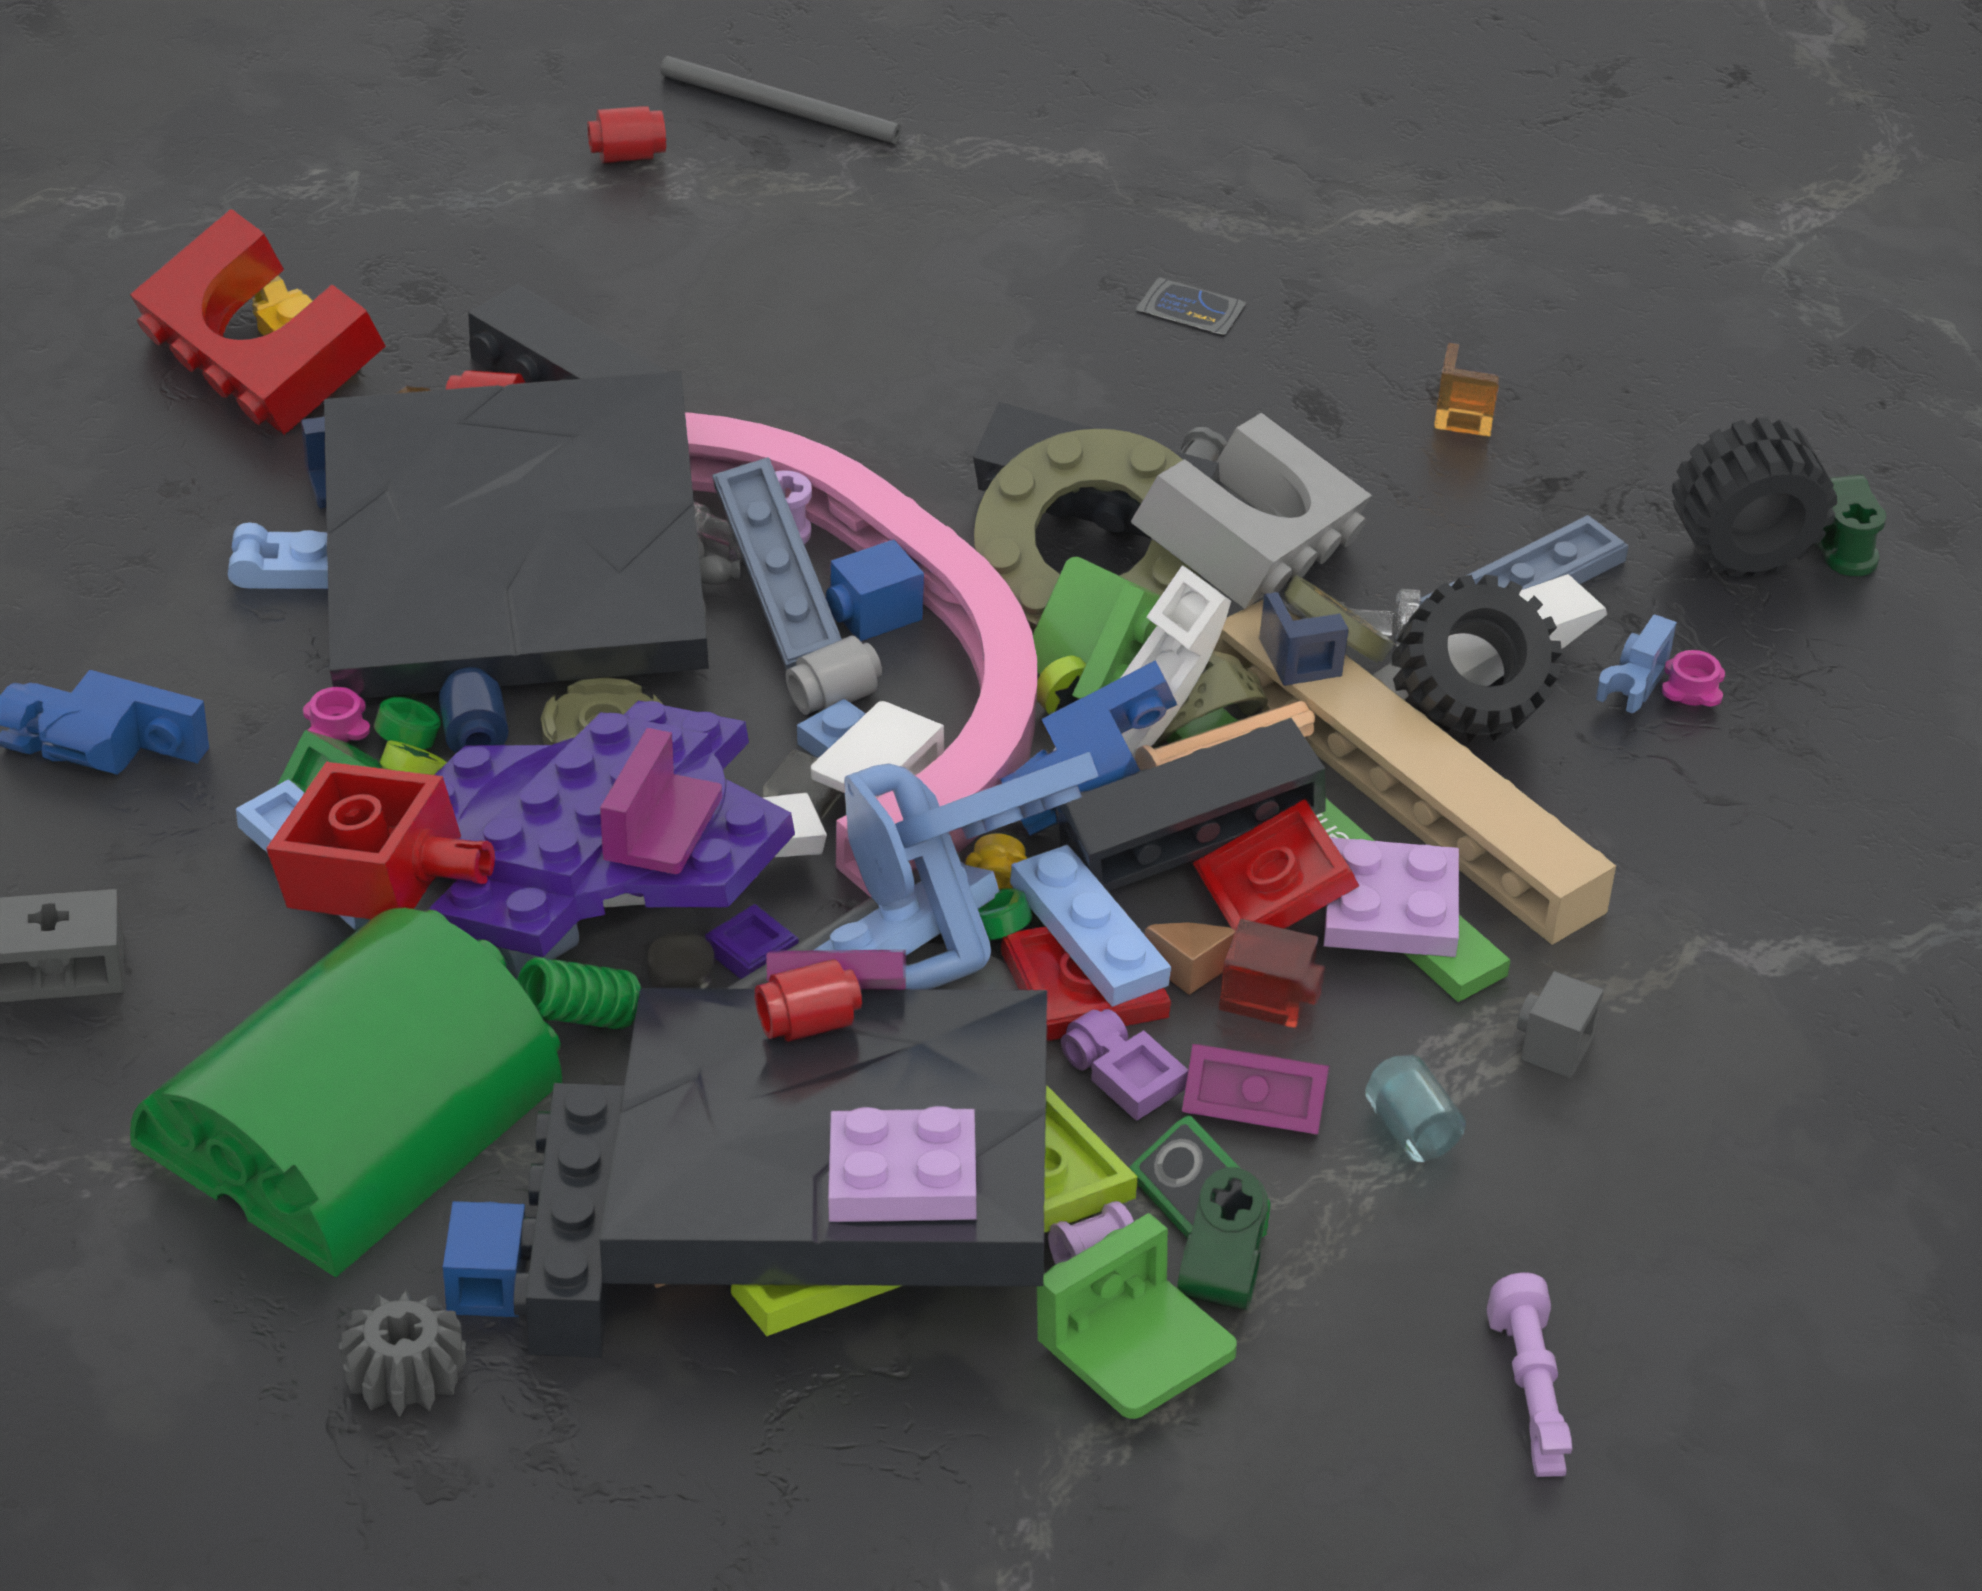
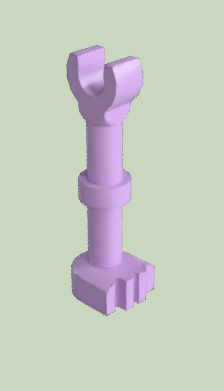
M1515 1273L1501 1278L1492 1286L1487 1305L1489 1325L1491 1329L1499 1332L1506 1329L1507 1336H1514L1517 1356L1512 1361L1515 1382L1518 1386L1524 1388L1530 1416L1532 1464L1536 1477L1566 1476L1567 1470L1564 1454H1571V1435L1567 1423L1564 1422L1563 1416L1558 1411L1553 1382L1558 1377L1555 1356L1545 1349L1542 1328L1547 1326L1551 1309L1547 1283L1541 1276L1533 1273Z

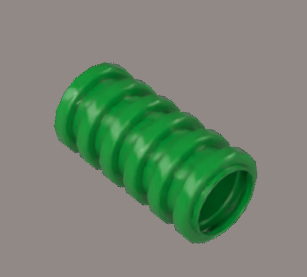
M535 957L527 961L517 978V981L545 1020H559L560 1022L619 1030L630 1026L635 1020L641 985L637 977L628 970H615L608 967Z

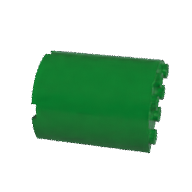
M393 908L376 915L145 1098L136 1107L132 1115L130 1142L131 1146L216 1201L224 1194L232 1197L243 1209L247 1221L336 1278L553 1091L554 1083H563L557 1054L560 1049V1040L554 1029L543 1021L530 997L506 968L503 955L492 943L486 940H475L435 910L424 912L417 909Z

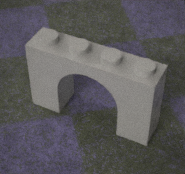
M1260 413L1235 429L1216 461L1219 463L1220 482L1255 508L1234 497L1184 459L1156 477L1131 523L1246 609L1262 598L1264 594L1279 593L1290 578L1293 579L1295 575L1302 578L1315 560L1323 564L1333 554L1339 544L1344 547L1349 546L1361 532L1367 521L1361 513L1372 495L1267 416Z

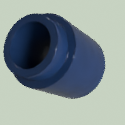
M474 667L462 668L449 675L439 694L445 739L448 747L454 753H457L465 745H504L507 741L509 730L502 692L497 681L486 671Z

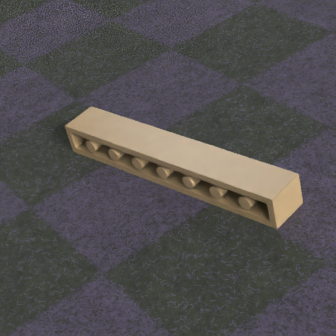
M1264 599L1226 618L1214 651L1238 658L1245 670L1251 671L1258 677L1268 699V703L1261 711L1265 712L1295 701L1305 702L1309 710L1313 711L1316 720L1313 722L1314 732L1305 739L1320 759L1427 845L1459 848V871L1551 945L1607 913L1616 865L1609 861L1600 851L1591 847L1563 825L1554 815L1549 814L1518 790L1513 783L1504 779L1477 758L1467 747L1458 743L1431 722L1422 712L1417 711L1390 690L1381 680L1372 676L1345 654L1341 677L1283 686L1259 640ZM1288 610L1293 621L1301 620L1298 615Z

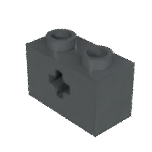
M117 889L0 897V1002L124 993V933Z

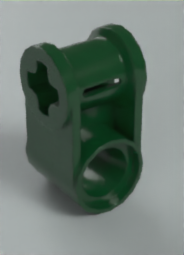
M1863 474L1832 477L1830 479L1834 484L1833 489L1837 494V505L1832 507L1835 517L1831 525L1823 527L1826 535L1817 545L1832 570L1848 576L1871 574L1877 569L1880 556L1876 548L1878 533L1885 526L1886 512L1871 492L1870 485Z
M1225 1167L1213 1172L1205 1180L1200 1191L1192 1232H1190L1186 1242L1179 1272L1177 1289L1185 1296L1238 1309H1249L1261 1257L1260 1243L1268 1211V1195L1265 1187L1250 1172L1239 1167ZM1234 1182H1242V1192L1253 1199L1251 1209L1238 1210L1234 1220H1226V1209L1216 1203L1218 1192H1230Z

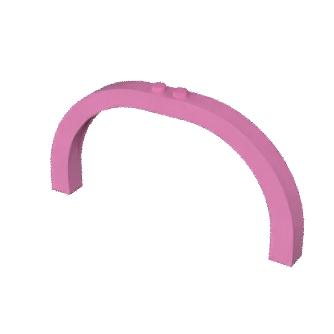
M685 412L693 490L717 493L714 487L713 474L769 457L775 472H798L806 476L811 482L812 497L806 504V518L810 522L827 530L856 552L894 539L924 572L923 604L935 613L959 639L971 659L981 691L972 716L959 736L941 756L915 775L935 794L939 806L1002 784L1001 778L1024 765L1030 757L1035 731L1037 654L1032 631L1020 603L1006 581L992 565L959 537L953 529L945 526L922 509L912 498L905 496L886 480L859 462L830 447L800 435L759 423L723 416ZM786 488V498H788L791 493L790 488ZM893 791L877 798L894 823L903 820ZM847 815L836 820V868L871 897L849 843ZM962 828L949 832L958 853L978 837L975 836L966 840ZM914 859L910 860L909 863L913 871L917 867Z

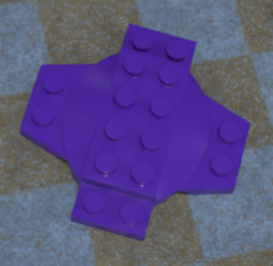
M638 700L624 715L600 712L576 737L553 745H465L435 775L443 776L461 833L460 839L489 841L494 848L495 865L492 875L487 876V883L476 884L472 881L457 880L428 910H435L441 913L450 923L468 933L477 941L486 940L495 947L544 958L579 920L604 915L603 900L622 894L638 897L644 896L646 907H729L795 835L792 813L725 779L723 769L749 743L745 721L717 716L712 712H695L664 706L656 701L644 702ZM646 728L672 732L674 774L716 782L722 785V799L683 870L678 874L603 860L600 806Z

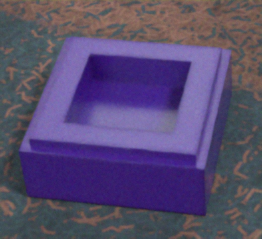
M753 904L705 934V951L740 979L766 964V953L770 951H787L799 943V938L756 904Z

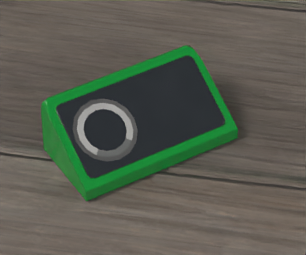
M1188 1115L1176 1122L1129 1169L1137 1176L1139 1187L1188 1239L1190 1232H1192L1200 1191L1205 1180L1217 1170L1225 1167L1239 1166ZM1234 1182L1230 1192H1218L1216 1203L1226 1209V1220H1234L1238 1210L1251 1209L1253 1199L1242 1192V1182ZM1269 1199L1262 1237L1267 1235L1271 1206Z

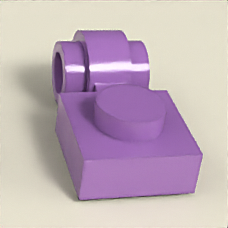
M1105 1009L1102 1012L1090 1010L1067 1026V1033L1061 1038V1047L1068 1061L1078 1070L1092 1068L1091 1081L1136 1121L1186 1089L1188 1069L1144 1030L1128 1040L1127 1029L1123 1021L1116 1013L1109 1009Z

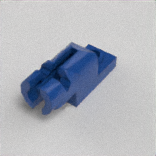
M1156 660L1043 718L1042 721L1057 750L1048 754L1043 749L1016 771L1001 778V782L1011 781L1087 752L1091 754L1099 777L1078 784L1080 793L1132 776L1140 771L1122 733L1132 728L1142 729L1149 727L1161 720L1166 714V710L1178 705ZM1057 807L1021 819L1030 836L1059 823L1058 816L1056 815Z
M89 670L71 693L37 683H12L0 695V726L10 728L7 731L2 730L0 732V747L25 754H33L42 750L43 758L49 761H68L119 774L127 767L140 748L197 764L209 749L203 700L101 672Z

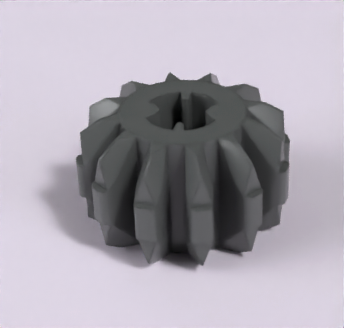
M406 1288L400 1300L389 1302L376 1294L371 1306L372 1311L352 1310L349 1330L342 1332V1340L339 1343L340 1361L344 1364V1378L351 1394H363V1398L367 1402L370 1411L386 1403H392V1407L400 1417L407 1404L418 1403L430 1411L435 1400V1394L454 1395L455 1385L458 1382L457 1374L464 1372V1364H466L467 1360L466 1343L462 1341L461 1323L457 1319L455 1311L442 1310V1306L439 1304L435 1294L415 1302Z

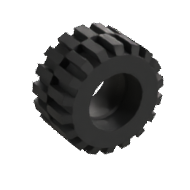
M1756 417L1751 424H1746L1745 420L1733 422L1731 428L1723 432L1719 428L1709 434L1710 440L1706 443H1697L1689 451L1692 456L1691 459L1682 461L1676 472L1679 479L1673 481L1672 494L1675 497L1672 501L1674 508L1703 561H1707L1710 567L1719 573L1726 570L1729 576L1741 577L1746 572H1749L1752 577L1763 576L1766 570L1774 568L1776 572L1788 567L1787 562L1794 558L1800 560L1809 553L1807 548L1810 545L1819 544L1826 535L1823 527L1831 525L1835 517V512L1832 507L1837 505V494L1833 489L1834 484L1805 435L1798 428L1792 429L1789 422L1780 419L1772 424L1768 417Z
M1485 574L1475 584L1473 576L1467 575L1459 577L1452 586L1446 582L1436 588L1401 629L1396 639L1400 644L1392 653L1391 666L1401 668L1393 678L1396 691L1406 690L1409 696L1405 701L1416 710L1418 709L1435 725L1443 728L1444 732L1457 741L1462 734H1466L1467 744H1481L1489 735L1493 741L1505 737L1513 728L1516 730L1546 701L1552 692L1550 687L1558 680L1561 666L1554 664L1562 654L1561 641L1550 640L1549 637L1557 629L1552 616L1542 619L1537 612L1544 604L1535 595L1529 601L1525 600L1519 595L1523 586L1513 581H1510L1505 588L1499 587L1498 576ZM1453 634H1471L1491 644L1503 663V685L1487 687L1474 684L1465 679L1451 662L1448 653V637Z

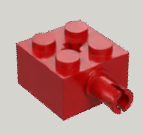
M326 762L266 848L287 908L370 920L376 915L393 908L415 909L436 877L485 884L488 881L487 876L492 875L495 865V852L489 841L460 839L461 833L443 776Z

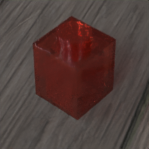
M1240 918L1224 961L1219 1010L1297 1028L1305 1003L1317 1004L1323 984L1325 966L1314 964L1318 937Z

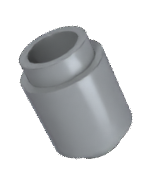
M849 636L799 657L796 661V666L786 670V683L797 708L803 714L808 715L817 710L821 712L842 699H846L851 703L875 693L878 687L877 678L882 675V666L875 649L869 643L862 644L855 636Z

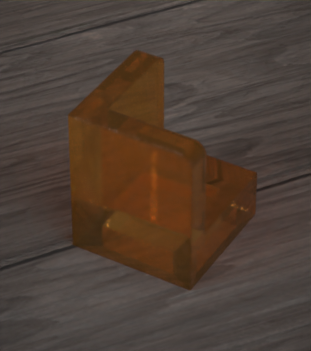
M1448 343L1441 375L1434 428L1490 437L1498 398L1499 377L1494 374L1456 369L1460 344Z

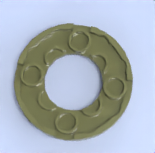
M1084 429L1061 433L1038 442L1021 452L1001 469L992 480L979 505L975 520L974 546L975 550L992 565L1010 587L1024 611L1032 634L1060 576L1058 572L1044 562L1036 547V528L1046 509L1059 496L1071 491L1076 493L1080 487H1094L1100 491L1121 490L1128 493L1132 499L1142 503L1156 477L1183 460L1181 457L1162 444L1142 435L1114 429ZM1153 539L1150 542L1146 555L1129 572L1119 575L1158 595L1163 594L1182 565L1204 581L1206 580Z

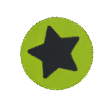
M1066 656L1057 659L1040 674L1037 680L1036 701L1049 715L1079 700V698L1073 696V692L1086 666V663L1080 657Z
M387 741L380 760L383 769L435 775L447 763L442 758L428 751L397 741Z

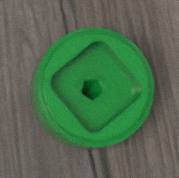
M394 697L381 702L374 722V729L387 741H397L420 749H427L435 743L441 720L433 709L421 702L408 698Z
M1000 889L995 894V898L978 908L989 940L1001 941L1002 937L1024 928L1032 919L1026 895L1018 889Z

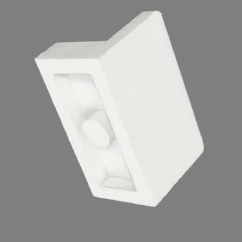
M878 702L811 765V778L845 793V776L874 765L890 763L905 767L912 774L917 775L944 753V725L888 702Z

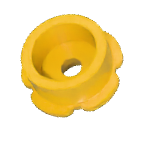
M989 834L977 840L974 852L967 856L965 865L993 871L998 889L1000 890L1013 888L1010 884L1012 864L1027 858L1023 844L1016 838L1006 834Z

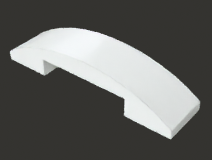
M1183 565L1146 618L1157 626L1122 675L1124 677L1156 660L1178 704L1166 710L1164 717L1155 724L1142 729L1132 728L1122 733L1134 759L1137 748L1144 745L1152 747L1188 698L1212 655L1230 607L1231 600Z

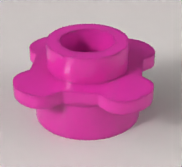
M1686 650L1678 653L1674 658L1665 663L1664 671L1669 675V679L1663 683L1662 693L1666 698L1672 701H1680L1687 705L1703 704L1705 706H1716L1721 703L1723 692L1718 687L1719 683L1725 678V671L1714 656L1699 650Z
M325 688L317 692L310 702L303 707L304 717L311 722V727L308 731L344 742L361 740L370 733V724L362 717V713L366 709L365 701L348 688Z

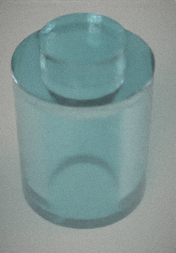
M1414 1055L1390 1057L1374 1069L1366 1086V1098L1408 1158L1413 1161L1424 1162L1439 1157L1449 1151L1460 1140L1465 1131L1466 1120L1420 1057Z

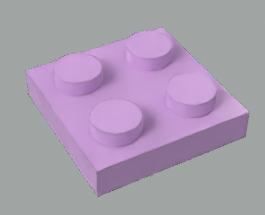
M1330 837L1352 870L1359 887L1325 906L1324 946L1456 957L1459 940V848Z
M935 1106L925 1110H879L863 1107L853 1111H831L829 1222L977 1220L975 1110Z

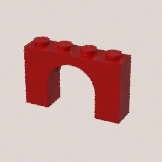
M230 209L133 291L130 296L142 314L137 319L138 325L155 344L160 346L166 341L170 345L172 353L181 364L191 372L199 367L203 371L205 379L218 394L224 398L233 394L241 409L252 421L260 425L266 420L285 435L320 405L324 399L328 398L382 351L386 345L367 310L334 285L329 286L288 323L270 334L248 340L224 338L226 326L233 315L284 271L265 234L234 210Z

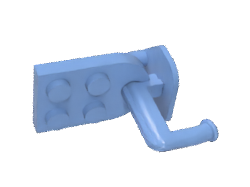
M1090 752L939 806L935 794L922 780L905 767L890 763L874 765L845 776L848 839L868 892L880 906L912 896L914 893V878L909 861L914 859L947 948V952L915 964L907 965L906 989H934L976 973L986 965L990 958V941L949 832L962 828L967 840L1021 820L1023 817L1027 818L1081 798L1082 795L1078 784L1099 777ZM893 791L903 820L894 823L891 816L877 800V796Z

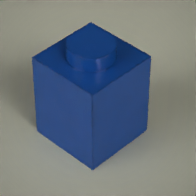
M893 539L832 560L830 587L826 590V601L833 618L837 622H843L856 638L863 641L923 619L924 572Z
M453 1201L443 1262L446 1310L455 1311L456 1315L519 1317V1315L514 1314V1287L517 1271H525L526 1260H522L521 1256L525 1204Z

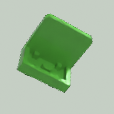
M1080 557L1068 559L1033 633L1037 654V673L1041 674L1048 665L1057 659L1066 656L1080 657L1086 663V666L1073 692V696L1079 699L1120 679L1157 626L1146 617L1161 595Z
M1150 1213L1122 1229L1110 1232L1102 1241L1068 1261L1054 1265L1044 1274V1286L1037 1287L1038 1341L1121 1415L1130 1419L1140 1418L1233 1361L1237 1354V1341L1235 1337L1167 1280L1168 1228Z

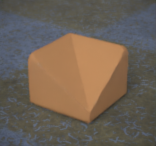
M1188 922L1153 924L1145 929L1146 938L1171 966L1169 980L1189 995L1235 964L1238 932L1232 928Z

